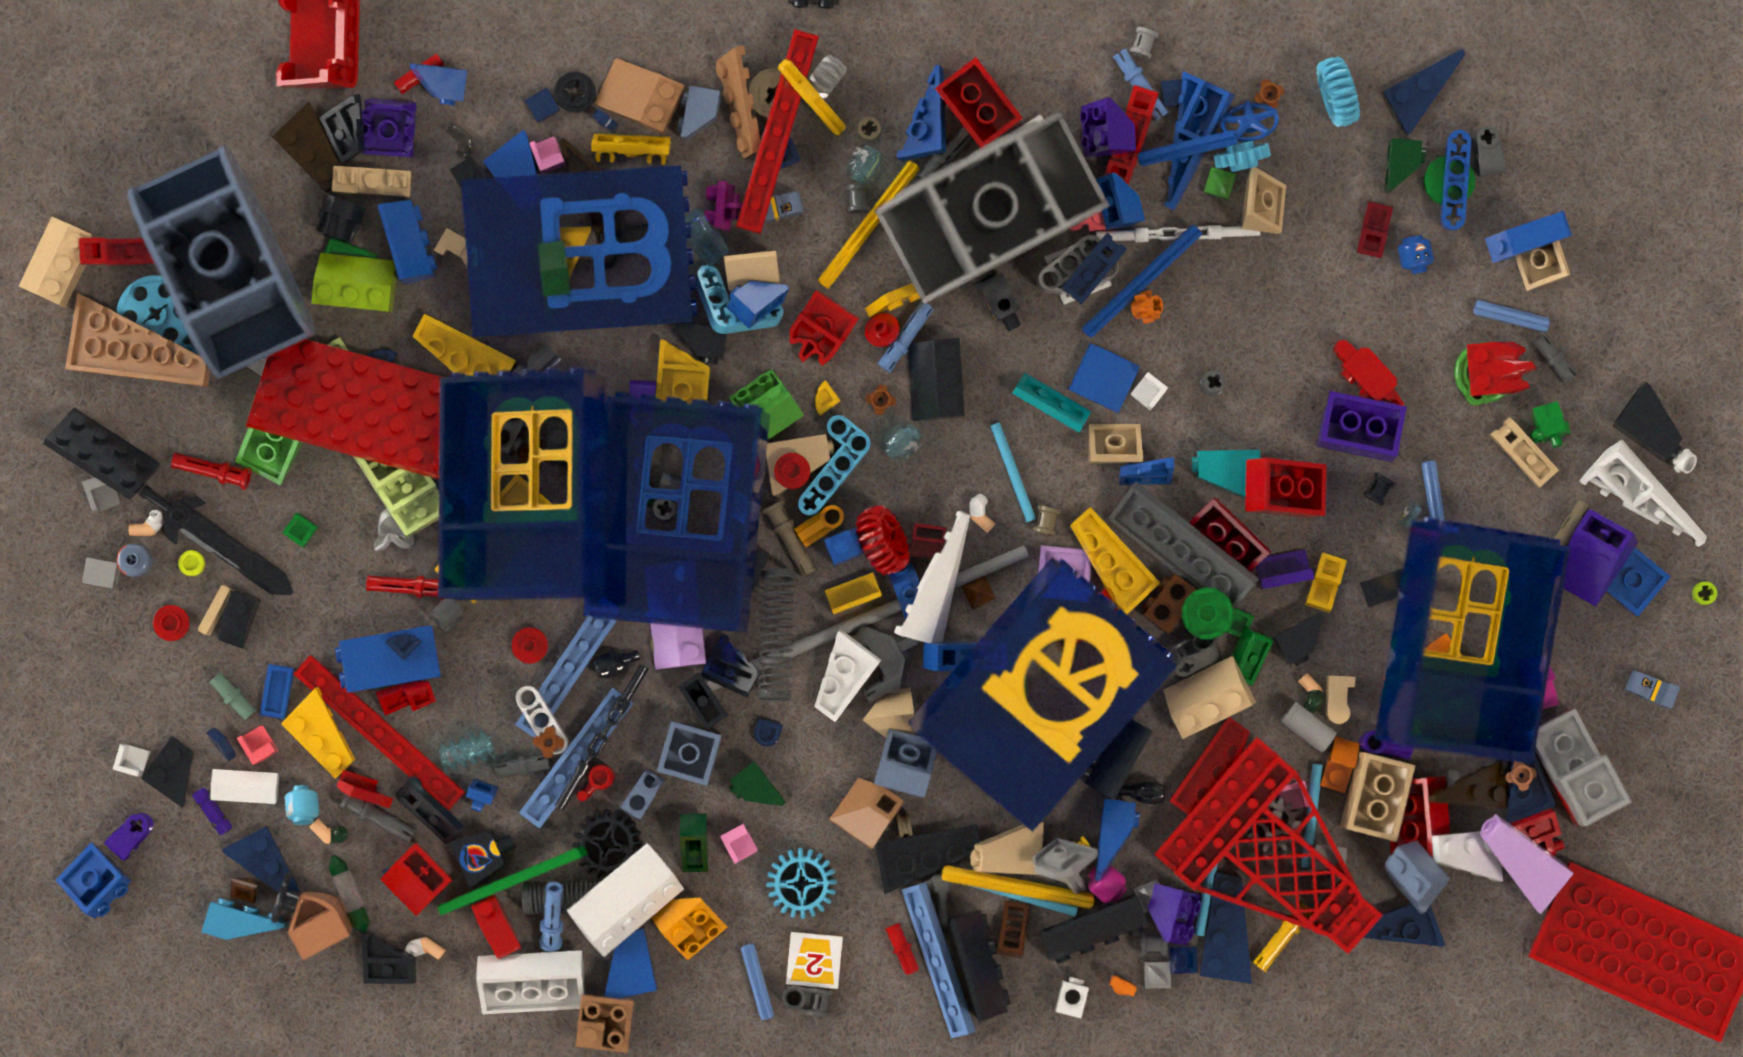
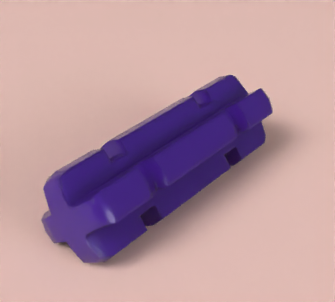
M199 789L193 794L194 800L197 804L200 803L202 805L200 807L211 824L216 825L214 828L218 834L224 835L231 830V823L228 819L223 818L225 815L214 800H210L209 796L211 795L207 789Z

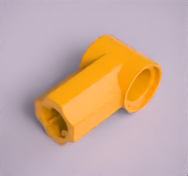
M829 505L794 528V530L807 548L834 529L840 527L844 523L845 514L840 507ZM834 509L839 512L840 519L836 524H829L827 522L826 514L829 510Z

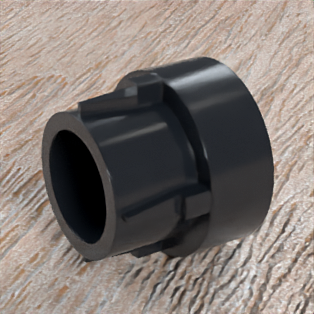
M324 195L317 216L319 220L316 231L328 238L345 243H353L356 231L360 230L366 208L344 199Z

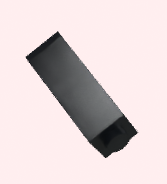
M1647 382L1642 383L1612 426L1661 461H1666L1669 458L1673 460L1681 450L1679 443L1683 438L1651 385Z
M1414 564L1360 582L1368 607L1417 592V583L1421 578L1418 565Z

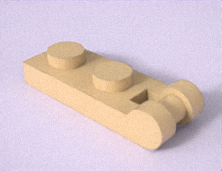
M1508 417L1503 422L1504 425L1499 430L1495 429L1490 434V437L1506 452L1527 477L1540 488L1559 470L1515 421ZM1510 433L1516 437L1511 443L1505 438Z

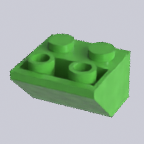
M772 369L760 375L750 384L729 397L761 444L804 416L791 394Z

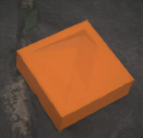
M1115 974L1112 975L1109 984L1118 995L1134 996L1137 990L1136 985Z

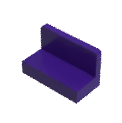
M1305 550L1269 556L1256 566L1261 590L1314 579L1313 570L1309 568Z

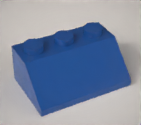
M411 200L377 205L399 280L405 285L435 277L433 270L438 268L434 255L428 254L426 246L430 245L427 231L421 230L419 221L423 220L419 205L414 206Z

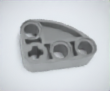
M1094 235L1083 237L1044 268L1038 277L1039 288L1043 292L1050 294L1068 295L1061 288L1090 254V252L1086 253L1084 251L1086 248L1085 243L1097 245L1100 239ZM1104 248L1101 252L1108 259L1112 256L1107 248ZM1073 258L1077 263L1076 269L1070 271L1065 269L1063 266L1064 259ZM1118 262L1113 266V272L1107 274L1096 288L1106 284L1115 277L1119 268ZM1052 274L1056 277L1057 283L1051 287L1046 286L1043 283V276Z

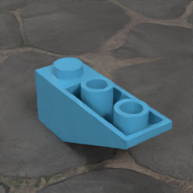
M219 898L218 902H210L202 933L227 940L288 927L289 923L283 921L284 916L280 915L277 923H272L270 920L272 913L270 912L268 916L258 914L259 909L244 905L243 909L233 906V901Z

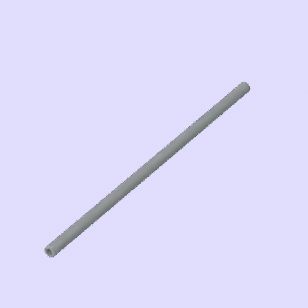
M1020 546L959 572L955 588L1028 558L1029 555L1025 546ZM895 599L782 647L792 649L790 653L771 652L765 656L791 658L836 639L839 629L848 634L862 626L870 625L902 611L899 601ZM763 657L749 661L758 671L761 667H764L759 664ZM777 660L762 661V663L767 665H775L782 662ZM705 680L712 691L722 687L714 682Z

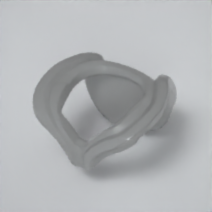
M388 509L383 510L379 517L378 538L374 542V551L386 549L391 542L405 549L414 547V537L411 536L406 539Z

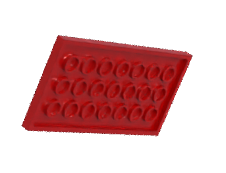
M304 339L267 357L246 427L450 482L475 391L467 383Z
M1568 862L1567 866L1574 874L1551 901L1527 957L1721 1043L1743 992V938L1575 863Z

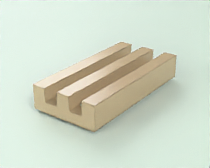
M226 585L220 587L198 627L199 632L211 635L227 605L231 591H235L234 589Z

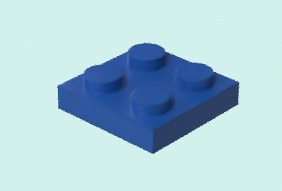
M1635 547L1606 592L1634 616L1638 617L1671 576Z

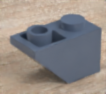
M690 86L689 93L684 92L682 107L686 108L684 118H679L677 132L681 133L682 140H689L717 120L721 99L720 91Z

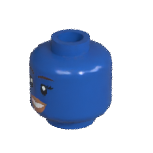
M1423 235L1402 239L1403 243L1398 246L1401 267L1405 270L1411 269L1412 274L1427 271V266L1434 262L1430 240L1423 238Z

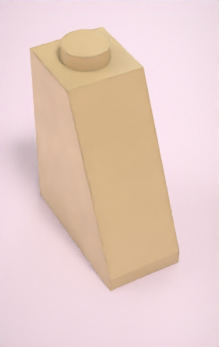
M826 434L765 444L772 495L779 496L788 490L777 482L774 475V466L782 455L787 453L802 455L807 459L810 465V474H812L830 461L829 455H834L832 439L827 440Z
M1029 821L975 844L974 850L971 852L973 871L1040 875L1035 873L1033 856L1042 850L1044 822Z

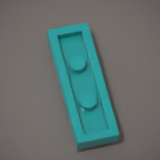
M1027 373L1023 374L1012 393L1077 432L1081 431L1092 412Z

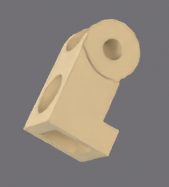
M446 228L434 251L444 257L448 251L462 258L463 262L471 268H478L485 261L483 249Z
M1327 676L1325 713L1331 723L1342 724L1349 719L1350 708L1347 705L1348 687H1355V677Z

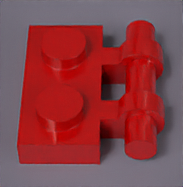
M1552 808L1509 823L1534 842H1543L1541 847L1552 855H1556L1557 851L1565 849L1562 839L1552 840V838L1562 835L1555 811Z

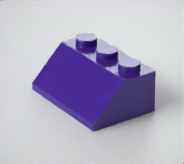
M1330 391L1321 420L1316 447L1393 462L1398 456L1407 407Z

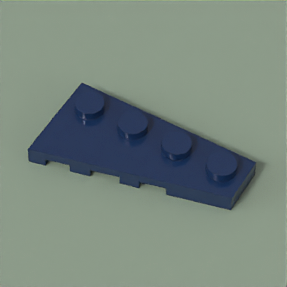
M1222 873L1215 874L1213 889L1236 896L1243 888L1241 876ZM1212 896L1200 976L1252 984L1245 907Z

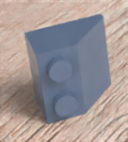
M1418 841L1398 846L1385 863L1387 876L1420 914H1423L1450 880Z

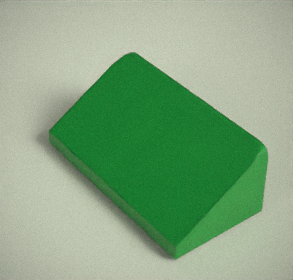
M1245 627L1231 656L1234 657L1246 683L1253 686L1274 639Z

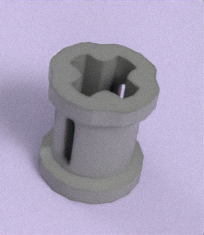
M1137 27L1136 32L1138 34L1134 46L1130 48L1129 53L1144 59H1151L1152 54L1150 51L1154 39H1157L1159 34L1147 28Z

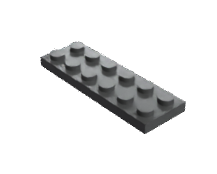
M1138 482L1131 486L1108 518L1111 523L1196 590L1215 588L1223 592L1230 599L1234 610L1259 580Z

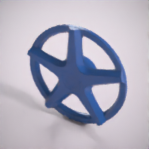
M1246 101L1245 104L1230 109L1224 116H1221V129L1223 132L1227 131L1226 123L1240 124L1236 130L1238 141H1255L1270 135L1276 129L1279 123V116L1276 109L1266 104ZM1253 108H1259L1266 111L1254 114ZM1244 110L1243 116H1232L1234 113ZM1273 116L1274 124L1271 129H1267L1260 123L1261 120ZM1260 131L1262 133L1254 137H1240L1244 132L1253 133Z

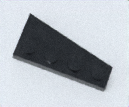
M977 824L876 843L875 847L884 895L931 874L944 866L970 856L975 844L980 842Z

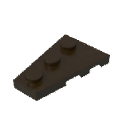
M308 102L272 137L327 193L332 188L333 166H340L311 103Z

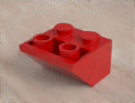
M415 843L393 864L380 880L417 916L454 879L419 843Z

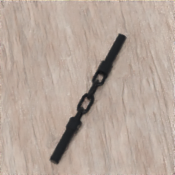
M639 665L621 697L618 696L607 714L606 727L602 733H597L593 737L587 748L589 755L585 761L579 760L573 776L556 802L555 806L564 811L582 779L591 770L592 766L589 762L592 757L599 756L607 743L606 734L609 729L620 722L630 706L631 698L649 670L646 666ZM614 710L620 713L615 722L614 718L610 719ZM599 737L600 741H602L603 739L604 741L601 744L598 751L596 752L595 749L591 750V748L593 747L594 743Z

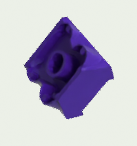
M365 99V107L362 111L365 151L362 154L413 157L416 102Z

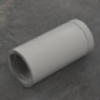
M1295 701L1287 710L1288 713L1283 715L1280 722L1319 752L1323 753L1333 741L1337 732Z

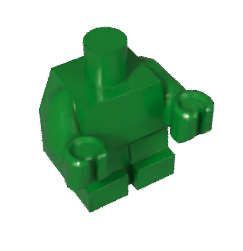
M1558 401L1533 408L1531 417L1536 430L1530 435L1531 440L1535 444L1537 442L1542 443V441L1544 443L1551 441L1553 448L1561 447L1563 445L1561 437H1564L1566 433L1567 435L1571 434L1569 422L1563 420V414Z

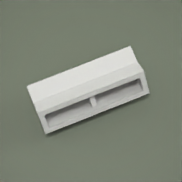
M213 769L211 800L276 804L280 777L278 773Z

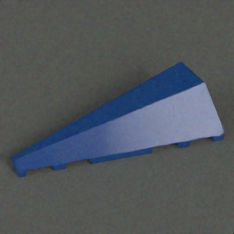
M1183 71L1181 78L1183 80L1182 89L1178 101V120H1176L1173 144L1215 134L1221 123V116L1225 115L1235 95ZM1205 152L1171 160L1172 166L1168 179L1169 190L1167 201L1165 202L1166 207L1172 210L1176 209Z

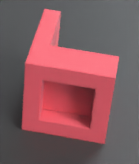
M259 726L248 734L237 738L252 765H257L278 752L264 726Z

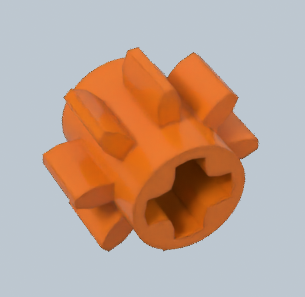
M1151 290L1134 296L1135 300L1131 304V311L1136 319L1142 318L1143 324H1147L1160 318V314L1163 311V302L1158 295L1152 296Z

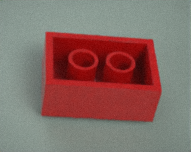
M1275 458L1246 460L1245 512L1303 518L1325 516L1327 464Z

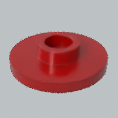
M880 313L873 316L865 327V337L875 347L890 345L896 340L900 332L898 320L889 313Z
M787 453L777 460L774 466V475L781 486L787 489H797L808 481L810 465L802 455Z
M164 606L156 612L153 618L154 631L163 640L177 641L183 638L189 630L190 620L188 614L179 606Z
M523 628L513 637L512 652L523 663L533 664L539 662L547 653V638L543 632L536 628Z

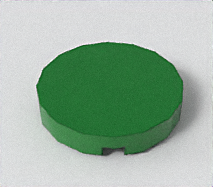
M1445 156L1437 158L1428 166L1423 182L1429 198L1439 205L1442 202ZM1453 161L1450 163V170L1453 174L1459 175L1463 172L1464 166L1460 161ZM1470 165L1467 199L1475 188L1476 180L1473 168ZM1452 186L1448 189V196L1452 200H1459L1462 196V191L1460 188Z
M1201 588L1186 598L1182 607V619L1185 627L1192 635L1201 639H1214L1222 636L1230 628L1234 609L1230 599L1223 592L1215 588Z

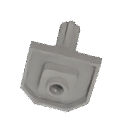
M1056 838L1033 856L1035 873L1065 882L1073 893L1079 894L1086 889L1085 882L1079 875V872L1098 857V851L1091 847Z

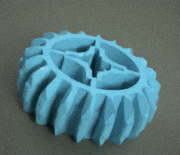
M1339 56L1327 58L1325 61L1319 62L1317 65V80L1330 120L1337 127L1348 126L1358 121L1360 117V104L1347 64Z
M798 848V856L794 857L792 850H788L790 859L786 860L783 855H780L779 860L783 864L780 866L773 862L772 867L778 871L777 873L768 872L767 875L770 878H775L774 882H767L766 884L767 887H775V891L768 894L769 897L777 895L779 898L773 905L776 907L782 902L784 904L781 909L783 914L787 911L788 907L791 908L790 917L792 918L795 917L796 910L801 911V919H805V910H809L810 915L814 917L816 915L814 907L816 906L823 912L825 908L821 902L824 901L827 904L832 902L830 898L826 897V894L835 895L836 890L829 888V884H837V880H829L828 878L829 875L835 873V870H825L830 861L826 860L821 864L819 862L822 858L821 853L816 856V859L811 858L813 854L812 849L808 850L807 856H803V849ZM797 862L796 876L793 879L780 880L784 869L790 864ZM805 862L817 867L823 878H810L805 871ZM800 870H802V876L806 877L805 880L808 879L809 882H815L805 886L803 897H801V890H798V887H795L794 884H788L799 880ZM823 886L821 895L814 902L806 904L807 891L813 887ZM781 888L794 889L798 894L799 905L786 899Z

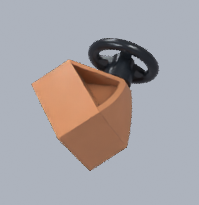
M285 873L270 920L272 923H277L282 909L294 913L288 934L303 960L350 936L352 925L338 897L324 893L304 892L300 894L297 891H290L288 888L292 875Z

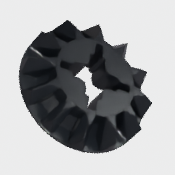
M582 72L566 73L556 83V101L560 107L568 112L580 113L590 108L595 100V85L591 78ZM578 82H580L579 91L586 96H577L572 103V95L565 89H574Z

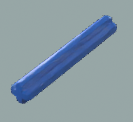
M1230 130L1141 151L1138 154V160L1141 166H1147L1237 144L1238 136L1235 130Z

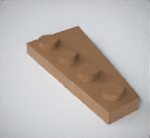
M743 45L734 47L716 61V73L722 81L724 88L723 98L729 106L731 113L730 122L736 131L738 150L742 153L743 159H748L757 155L761 141L757 118L751 116L754 100L753 94L747 92L746 79L750 77L748 67L743 68L741 55H746Z

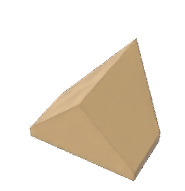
M911 688L900 689V692L896 694L890 692L879 698L863 721L885 738L889 728L917 736Z

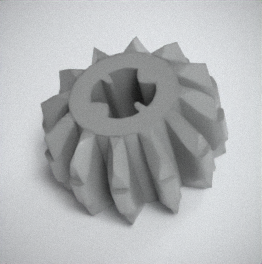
M827 55L808 78V81L819 95L826 99L845 75L847 67L838 58Z

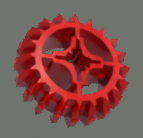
M883 505L872 506L857 516L856 533L859 536L858 542L862 546L861 550L864 551L866 559H869L871 566L875 567L876 571L881 572L883 575L894 574L909 564L910 553L908 550L910 547L907 544V538L900 526V522L896 520L895 515L891 514L888 508H885Z

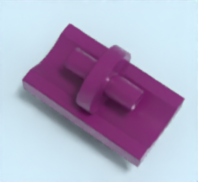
M718 181V185L707 186L706 198L708 201H716V210H706L704 212L703 222L705 224L714 226L722 231H731L732 220H738V213L742 207L740 194H734L735 185L727 184L726 181Z

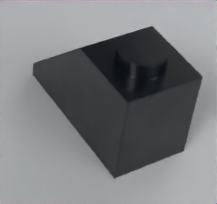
M675 322L677 332L697 357L703 359V363L718 365L719 360L724 361L727 334H720L713 330L711 326Z
M231 591L222 616L219 641L243 649L261 600Z
M1321 612L1273 637L1288 665L1294 663L1295 666H1298L1309 660L1308 654L1314 650L1323 619Z
M700 672L677 686L706 730L729 716Z

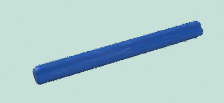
M1191 225L1082 327L1083 332L1090 338L1099 332L1134 299V296L1143 291L1202 236L1200 229L1195 225Z

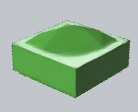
M1211 167L1203 193L1228 200L1236 174Z

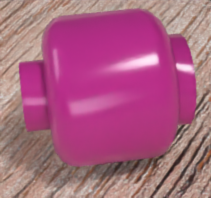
M1110 865L1101 880L1095 881V866L1088 874L1090 878L1088 882L1089 891L1102 902L1108 903L1112 901L1114 903L1118 901L1127 889L1125 877L1115 867Z

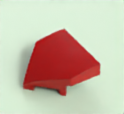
M343 770L337 787L346 795L390 808L393 798L375 791L378 783L377 780L350 770Z

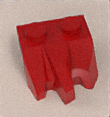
M816 290L791 326L789 343L801 342L803 344L798 354L802 362L806 361L812 354L817 353L819 355L818 362L823 366L837 353L860 318L819 290Z
M1515 342L1466 344L1471 397L1515 394L1530 388L1529 383L1522 380V376L1537 368L1533 361H1520V356L1525 353V347Z

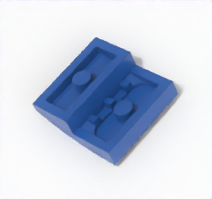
M1089 343L1068 390L1108 410L1119 413L1140 366Z

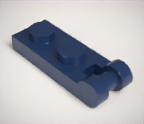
M1109 233L1104 235L1061 288L1081 305L1127 250L1122 244L1119 246L1112 240L1113 237ZM1104 248L1113 253L1109 259L1101 253Z

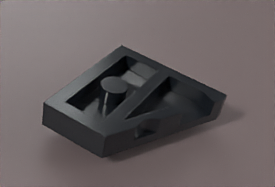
M355 94L319 117L341 163L349 162L365 151L360 94Z
M724 633L701 671L703 678L747 698L756 684L760 673L753 664L746 660V656L740 649H735L729 642V637Z
M171 736L141 779L183 808L186 804V793L194 751Z
M370 932L362 933L363 984L416 983V956Z

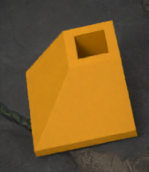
M701 898L672 899L651 917L662 935L687 960L727 928L726 924Z

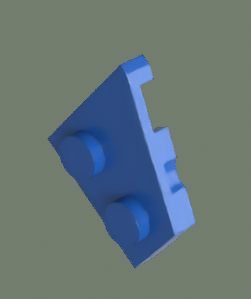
M1174 458L1129 463L1125 466H1120L1119 485H1133L1135 482H1138L1140 485L1171 484Z

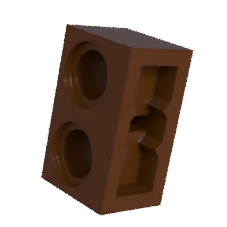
M1173 574L1171 578L1167 575L1158 586L1161 592L1156 598L1151 596L1142 607L1145 610L1142 616L1166 634H1169L1181 619L1182 607L1186 598L1196 591L1194 587L1176 574ZM1173 585H1179L1183 588L1184 594L1179 600L1172 598L1170 595V589ZM1159 605L1166 607L1168 610V616L1165 620H1158L1154 615V610Z

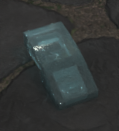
M695 208L679 223L693 248L708 266H714L729 253L720 232L712 230L702 209Z

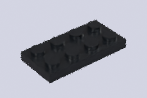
M75 408L45 437L43 445L129 500L154 475L160 466V462Z

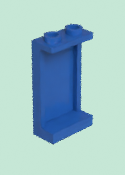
M432 625L339 641L340 647L335 648L337 663L342 662L344 673H339L341 688H347V693L441 677ZM407 634L417 637L422 642L403 660L385 643L389 638Z

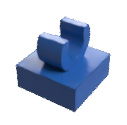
M474 779L466 794V797L474 799L471 809L481 812L485 803L491 805L496 797L498 786Z

